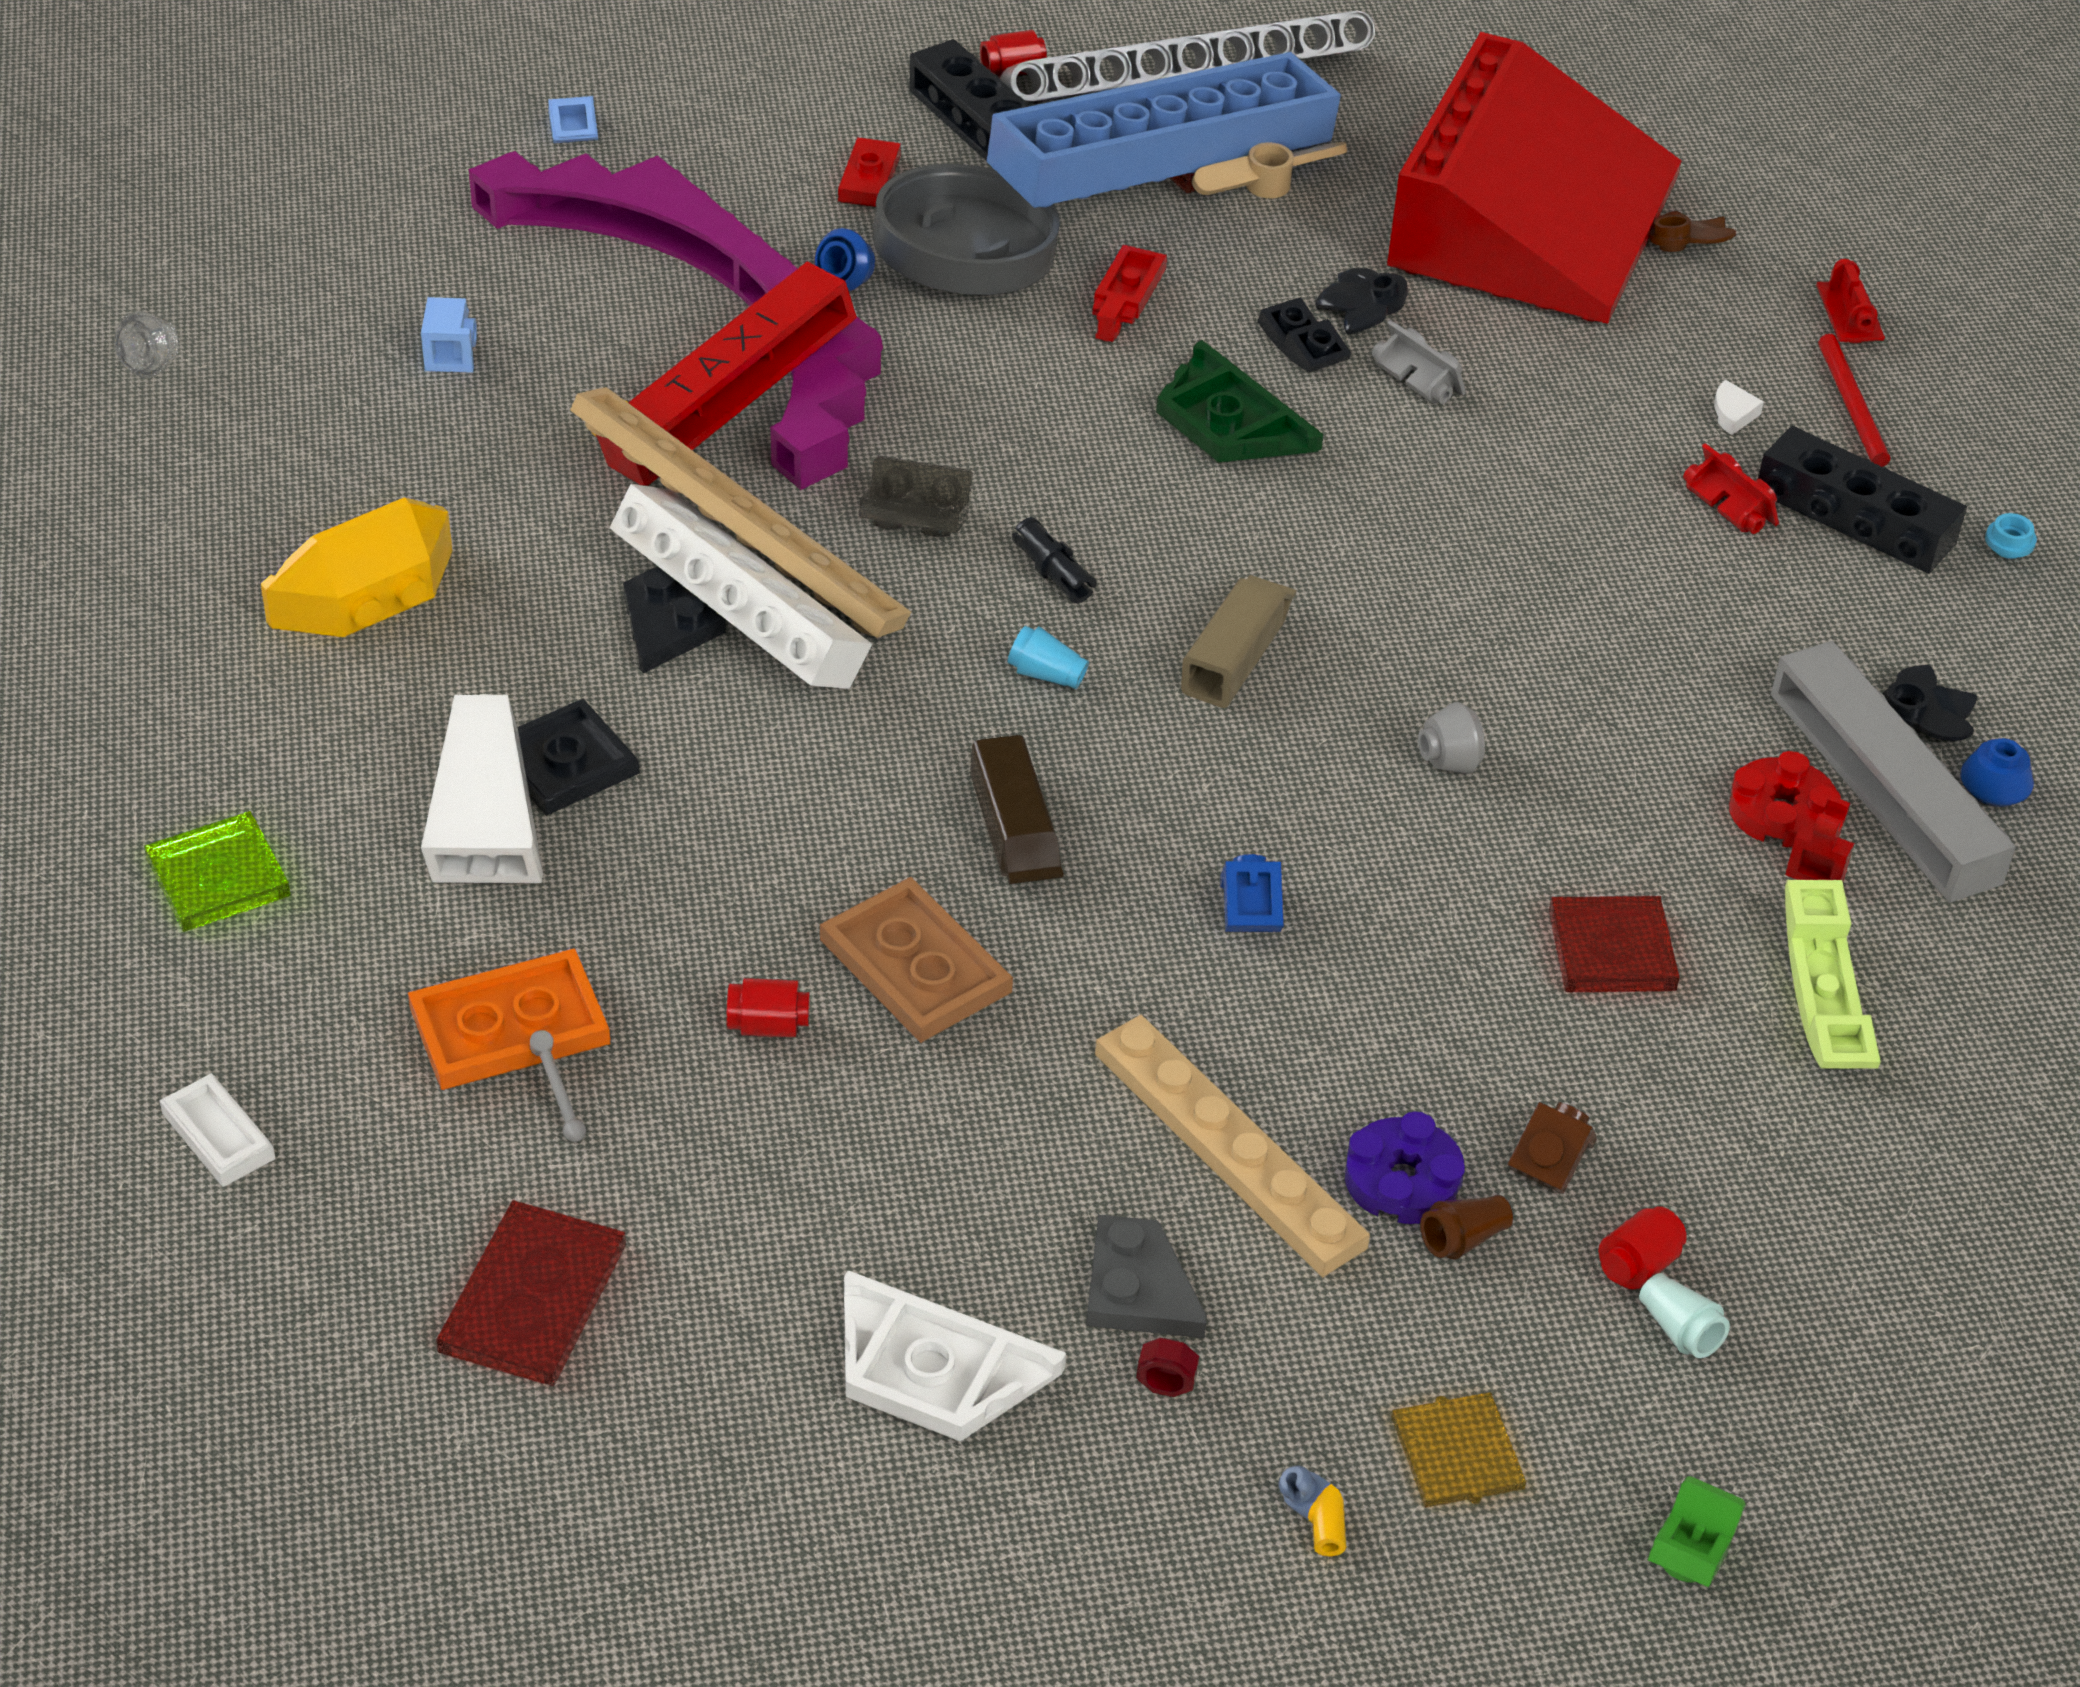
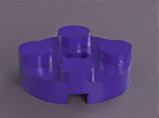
M1414 1111L1405 1114L1403 1117L1377 1120L1353 1133L1349 1140L1344 1179L1351 1197L1365 1211L1378 1217L1380 1209L1388 1214L1398 1215L1397 1223L1420 1224L1422 1215L1430 1211L1431 1206L1435 1202L1456 1200L1457 1193L1462 1187L1465 1172L1464 1158L1457 1143L1446 1132L1436 1127L1435 1121L1431 1116L1423 1112ZM1396 1164H1407L1415 1168V1175L1408 1176L1403 1170L1393 1172L1391 1169Z

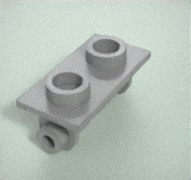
M1392 320L1387 322L1391 338L1387 342H1378L1372 350V357L1375 358V364L1399 381L1414 370L1415 372L1406 380L1407 386L1431 403H1446L1451 398L1453 390L1462 396L1466 394L1461 376L1462 367L1453 355L1447 351L1439 353L1430 347L1423 336L1415 329L1408 328L1405 330Z

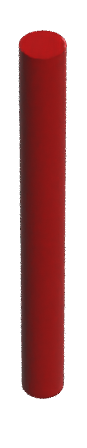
M1833 334L1823 335L1818 341L1819 348L1871 462L1884 467L1890 462L1891 457L1837 338Z

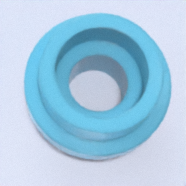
M2014 513L1998 516L1995 522L1988 526L1985 535L1987 545L2004 558H2018L2029 555L2035 548L2037 538L2034 533L2033 523L2026 517Z

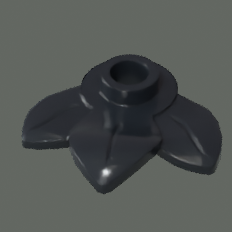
M1353 268L1338 273L1339 283L1326 287L1319 294L1315 305L1317 309L1346 312L1344 320L1346 334H1353L1374 327L1383 322L1387 315L1401 310L1405 305L1408 295V285L1406 280L1398 274L1388 272L1377 273L1367 268Z
M1918 665L1900 671L1897 674L1896 682L1892 683L1882 693L1889 705L1907 725L1912 728L1916 727L1930 737L1940 740L1958 741L1967 739L1974 733V728L1965 719L1973 711L1977 695L1937 685V677L1930 665Z

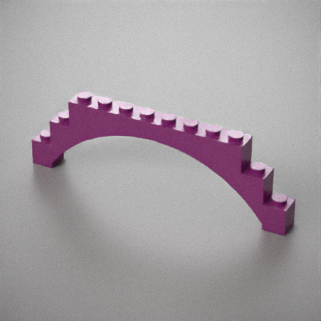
M515 150L468 169L472 208L496 229L506 225L548 226L582 230L644 245L678 258L709 274L735 292L749 306L798 269L788 258L780 255L762 237L754 234L738 221L732 213L723 209L705 191L697 188L679 170L671 167L658 155L614 174L587 153L540 172L536 165L530 164ZM858 317L790 372L793 383L789 402L781 422L770 426L771 465L800 490L848 468V444L850 437L847 428L865 420V397L867 393L865 381L881 374V352L883 349L881 335Z

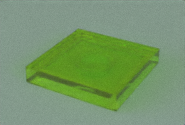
M251 811L144 845L146 859L183 932L291 896L289 882Z

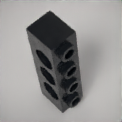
M955 39L910 54L909 91L987 161L993 114L1029 107V105Z
M1793 425L1763 454L1758 479L1763 480L1772 488L1776 494L1777 503L1928 574L1934 570L1957 544L1967 506Z

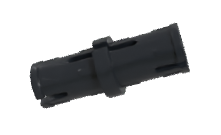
M1034 517L1022 520L1015 527L1024 538L1018 533H1012V540L1035 562L1036 571L1044 579L1049 577L1072 603H1082L1093 594V591L1084 583H1087L1091 588H1096V579L1073 558V551L1065 542L1061 541L1059 543Z

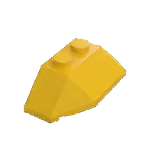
M404 497L311 536L284 562L276 575H269L261 583L267 624L272 629L346 637L433 599L453 551L449 512L443 506H432L422 501Z

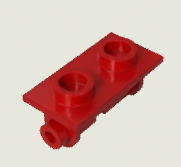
M1849 259L1837 261L1832 270L1830 281L1817 282L1816 286L1838 341L1851 343L1884 341L1885 336L1877 319L1878 312L1875 306L1871 304L1862 280L1859 279V266Z
M1704 443L1702 449L1705 461L1699 466L1692 464L1683 475V479L1687 482V489L1711 507L1726 496L1727 499L1717 507L1718 513L1744 533L1749 531L1752 534L1758 533L1765 525L1766 519L1775 527L1779 525L1775 505L1777 497L1772 488L1761 479L1754 481L1742 471L1739 463L1730 454L1723 452L1720 455L1708 444Z

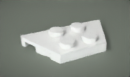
M849 1270L844 1276L845 1383L847 1398L961 1442L1062 1375L1065 1369V1352Z

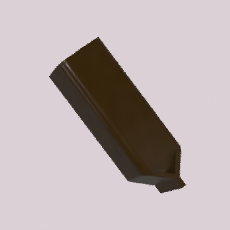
M1014 735L975 741L972 744L970 776L1001 875L1007 876L1009 884L1063 878L1064 873L1061 867L1058 839L1024 737Z

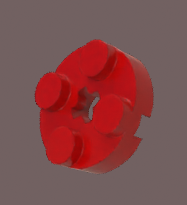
M1786 751L1781 753L1779 757L1758 759L1737 769L1731 786L1729 812L1737 826L1752 838L1764 842L1765 836L1768 835L1773 838L1783 839L1781 847L1792 848L1802 824L1814 828L1818 815L1824 812L1829 795L1841 799V795L1824 773L1810 766V761L1805 755L1795 751ZM1776 798L1786 799V800L1792 802L1793 805H1791V804H1789V803H1787V802H1785V801H1774V799H1776Z

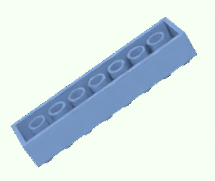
M1292 52L995 113L992 117L987 163L1034 208L1049 207L1054 203L1076 198L1084 199L1094 194L1112 190H1125L1134 185L1152 181L1160 182L1170 177L1195 173L1197 169L1203 166L1248 156L1250 149L1260 143H1278L1290 150L1307 149L1312 145L1330 142L1333 137L1341 94Z

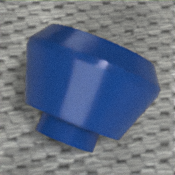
M839 228L827 233L820 241L815 253V265L845 280L850 292L871 277L875 268V255L870 245L857 232Z
M2006 738L1992 739L1982 743L1964 761L1960 771L1961 781L1967 791L1981 803L1994 807H2007L2020 803L2029 797L2034 787V778L2028 753L2018 743Z

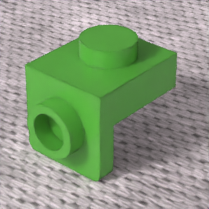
M1692 1476L1686 1477L1681 1484L1670 1515L1655 1538L1648 1561L1664 1567L1669 1575L1680 1581L1697 1582L1709 1588L1728 1554L1746 1505L1745 1501Z

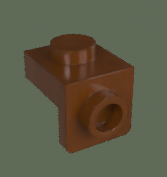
M1539 1102L1507 1164L1512 1171L1564 1194L1586 1148L1592 1149L1597 1140L1593 1127L1587 1124L1590 1117L1582 1111L1562 1102H1558L1555 1109Z

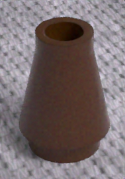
M1498 1194L1488 1198L1437 1201L1431 1206L1430 1211L1422 1215L1420 1222L1421 1235L1427 1249L1434 1256L1456 1260L1498 1232L1509 1229L1513 1223V1212L1508 1201Z

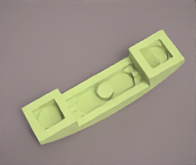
M1787 880L1785 885V907L1790 964L1799 1012L1811 1051L1821 1068L1878 1069L1881 1061L1871 1015H1863L1847 942L1851 919L1842 880Z

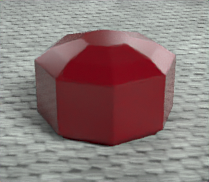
M1166 1338L1155 1339L1142 1346L1136 1378L1152 1393L1170 1397L1193 1391L1200 1356L1184 1342Z

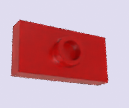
M857 137L838 187V201L876 207L879 191L895 174L901 157V143Z

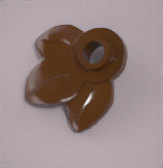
M1672 211L1655 219L1654 228L1650 232V241L1655 245H1659V249L1662 251L1677 252L1684 250L1689 243L1716 244L1728 241L1736 236V229L1725 228V217L1723 216L1709 220L1691 221L1683 213Z

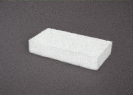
M212 1073L159 1100L163 1116L222 1187L275 1160L273 1145Z

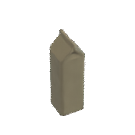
M1249 575L1247 580L1239 578L1184 657L1182 664V692L1187 696L1209 704L1227 708L1284 624L1297 590Z

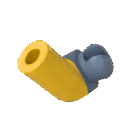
M1296 1465L1287 1468L1279 1478V1489L1283 1494L1285 1502L1313 1524L1315 1552L1329 1557L1342 1554L1346 1550L1344 1500L1340 1491L1327 1480L1314 1472L1308 1471L1303 1466Z

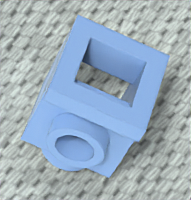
M427 298L421 329L425 371L473 373L472 347L476 346L477 324L475 318H468L469 310L466 298Z

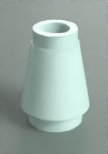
M1663 1273L1652 1276L1643 1285L1639 1294L1640 1302L1646 1306L1647 1310L1682 1354H1692L1696 1358H1705L1714 1353L1723 1344L1729 1333L1730 1323L1724 1317V1310L1721 1305L1668 1278Z

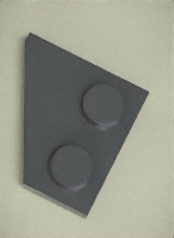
M1098 1214L1086 1326L1205 1338L1207 1315L1159 1220Z

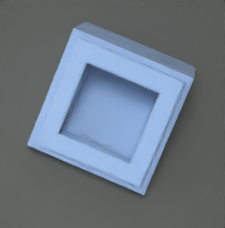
M593 96L548 99L553 143L598 140Z

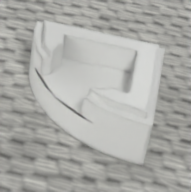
M1725 380L1718 387L1714 401L1715 410L1719 416L1718 423L1726 432L1733 435L1761 415L1764 402Z

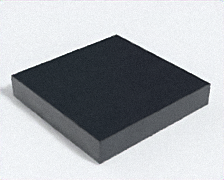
M584 698L517 727L529 796L546 816L640 774L637 757Z

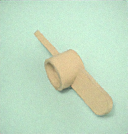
M1335 142L1292 153L1289 148L1278 143H1260L1250 149L1248 156L1200 167L1192 177V185L1202 195H1211L1246 186L1252 194L1258 197H1282L1290 190L1293 166L1347 153L1346 142Z

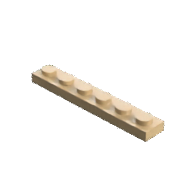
M1139 1015L1096 1040L1095 1055L1322 1278L1368 1249L1370 1233L1145 1017Z

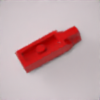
M1122 245L1094 294L1092 315H1096L1098 320L1097 333L1095 334L1096 339L1114 342L1120 333L1123 322L1133 324L1135 319L1139 318L1166 270L1167 255Z

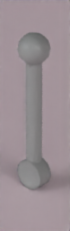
M536 1031L530 1038V1050L533 1054L541 1057L565 1121L563 1126L564 1137L568 1141L579 1142L586 1134V1127L582 1121L575 1117L551 1053L553 1037L547 1031Z

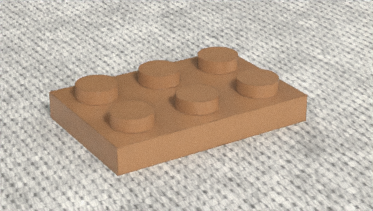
M912 877L820 924V941L920 1043L1012 993L1013 977Z

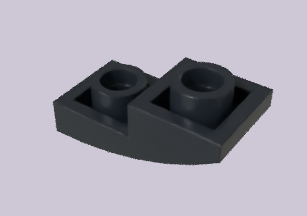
M1301 297L1261 309L1257 321L1280 351L1302 369L1312 372L1350 359L1351 351L1329 319L1318 322Z

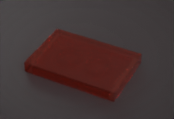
M512 1200L436 1339L438 1353L554 1387L626 1247L625 1232Z

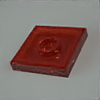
M1661 896L1551 897L1549 915L1565 992L1677 991L1680 977Z

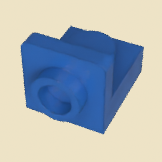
M1256 854L1240 855L1235 857L1233 861H1226L1220 875V888L1224 889L1225 932H1281L1284 926L1281 862H1266V857Z

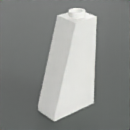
M454 695L421 845L432 882L542 883L543 871L519 733L508 695Z

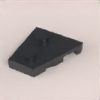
M658 566L623 582L624 600L627 614L630 617L632 638L636 645L638 666L643 673L726 633L724 617Z

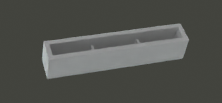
M1833 640L1781 656L1771 696L1945 899L1951 903L2003 885L2016 846L2011 842L2009 836L1979 806L1977 800L1953 777L1946 765L1937 759L1921 741L1915 730L1907 725L1889 705L1884 695L1873 687L1858 670L1856 664L1841 651Z

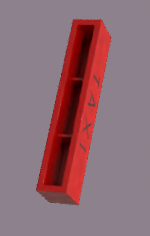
M808 261L805 262L628 403L691 450L695 449L857 319L846 281ZM596 435L609 467L643 486H649L659 478L658 475L646 466L636 464L627 459L622 453L623 449L611 440Z

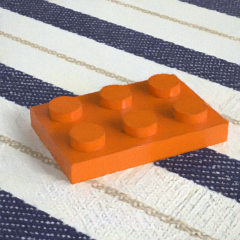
M575 948L408 992L411 1013L441 1090L542 1063L541 1057L533 1054L529 1045L531 1035L539 1030L547 1031L553 1037V1048L551 1051L553 1059L611 1044L609 1026Z

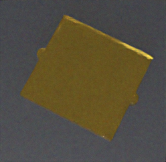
M1491 1392L1450 1400L1444 1396H1438L1433 1403L1392 1410L1391 1418L1425 1508L1465 1500L1478 1504L1481 1502L1482 1497L1525 1489L1526 1479Z

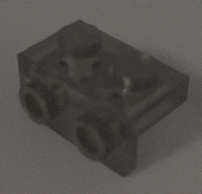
M877 456L873 461L871 486L860 499L859 517L872 519L874 526L884 529H899L904 524L921 527V532L929 536L948 537L951 535V532L958 533L968 519L973 473L967 469Z

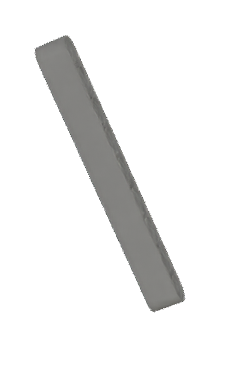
M1363 11L1341 12L1029 60L1008 67L1002 73L1000 80L1018 96H1021L1026 103H1034L1091 94L1273 56L1268 54L1263 46V39L1266 34L1271 35L1275 40L1276 50L1273 55L1292 52L1300 60L1346 54L1366 48L1375 36V25L1371 17ZM1346 22L1351 23L1355 29L1353 43L1349 42L1344 35ZM1306 28L1311 29L1315 34L1316 44L1313 49L1305 44L1304 32ZM1226 40L1230 41L1236 50L1233 62L1227 60L1223 54V44ZM1185 46L1191 48L1195 54V64L1192 68L1187 67L1182 60V51ZM1144 52L1150 54L1155 62V69L1151 75L1147 74L1141 66V57ZM1102 59L1110 61L1113 65L1114 76L1111 81L1105 80L1100 74L1099 65ZM1061 65L1068 67L1072 72L1073 82L1069 88L1059 82L1058 70ZM1020 71L1026 73L1031 79L1032 87L1028 94L1022 93L1017 88L1016 77Z

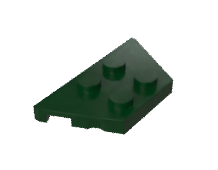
M1203 340L1198 341L1194 345L1190 361L1187 365L1181 363L1174 373V380L1166 384L1157 397L1156 413L1217 462L1312 453L1322 449L1323 433Z

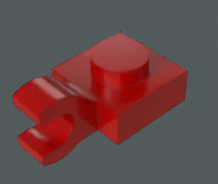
M1829 795L1824 812L1818 815L1815 827L1802 824L1793 843L1785 873L1786 876L1796 880H1842L1844 882L1855 844L1839 838L1849 812V802Z

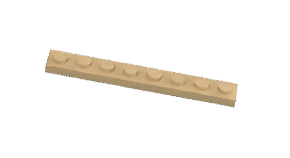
M604 387L577 393L570 411L585 421V426L588 430L598 436L611 440L623 449L622 453L627 459L636 464L646 466L658 475L661 483L666 488L685 495L698 505V510L704 516L714 521H720L735 532L736 538L743 545L759 550L774 561L776 569L782 574L791 578H797L813 590V595L817 600L825 605L836 607L852 619V624L856 629L864 634L879 638L904 628L911 614L910 610L610 389Z

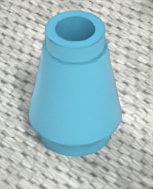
M1024 626L1013 643L1007 661L1008 664L1017 667V674L1069 686L1074 689L1079 687L1089 666L1088 660L1081 658L1079 654L1040 626L1035 630L1028 626Z

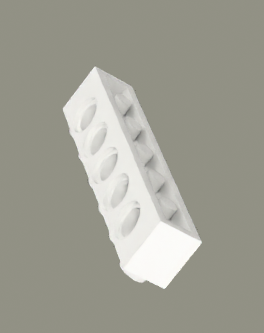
M630 484L610 526L612 531L809 685L850 689L872 646L871 642L672 490Z

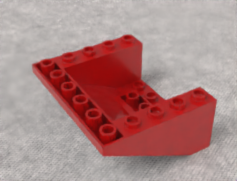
M1480 31L1399 173L1387 266L1402 269L1410 274H1421L1447 281L1455 286H1466L1489 292L1497 297H1508L1534 304L1542 309H1553L1572 314L1587 321H1598L1608 324L1650 237V232L1654 228V221L1659 218L1679 176L1682 160L1524 42Z

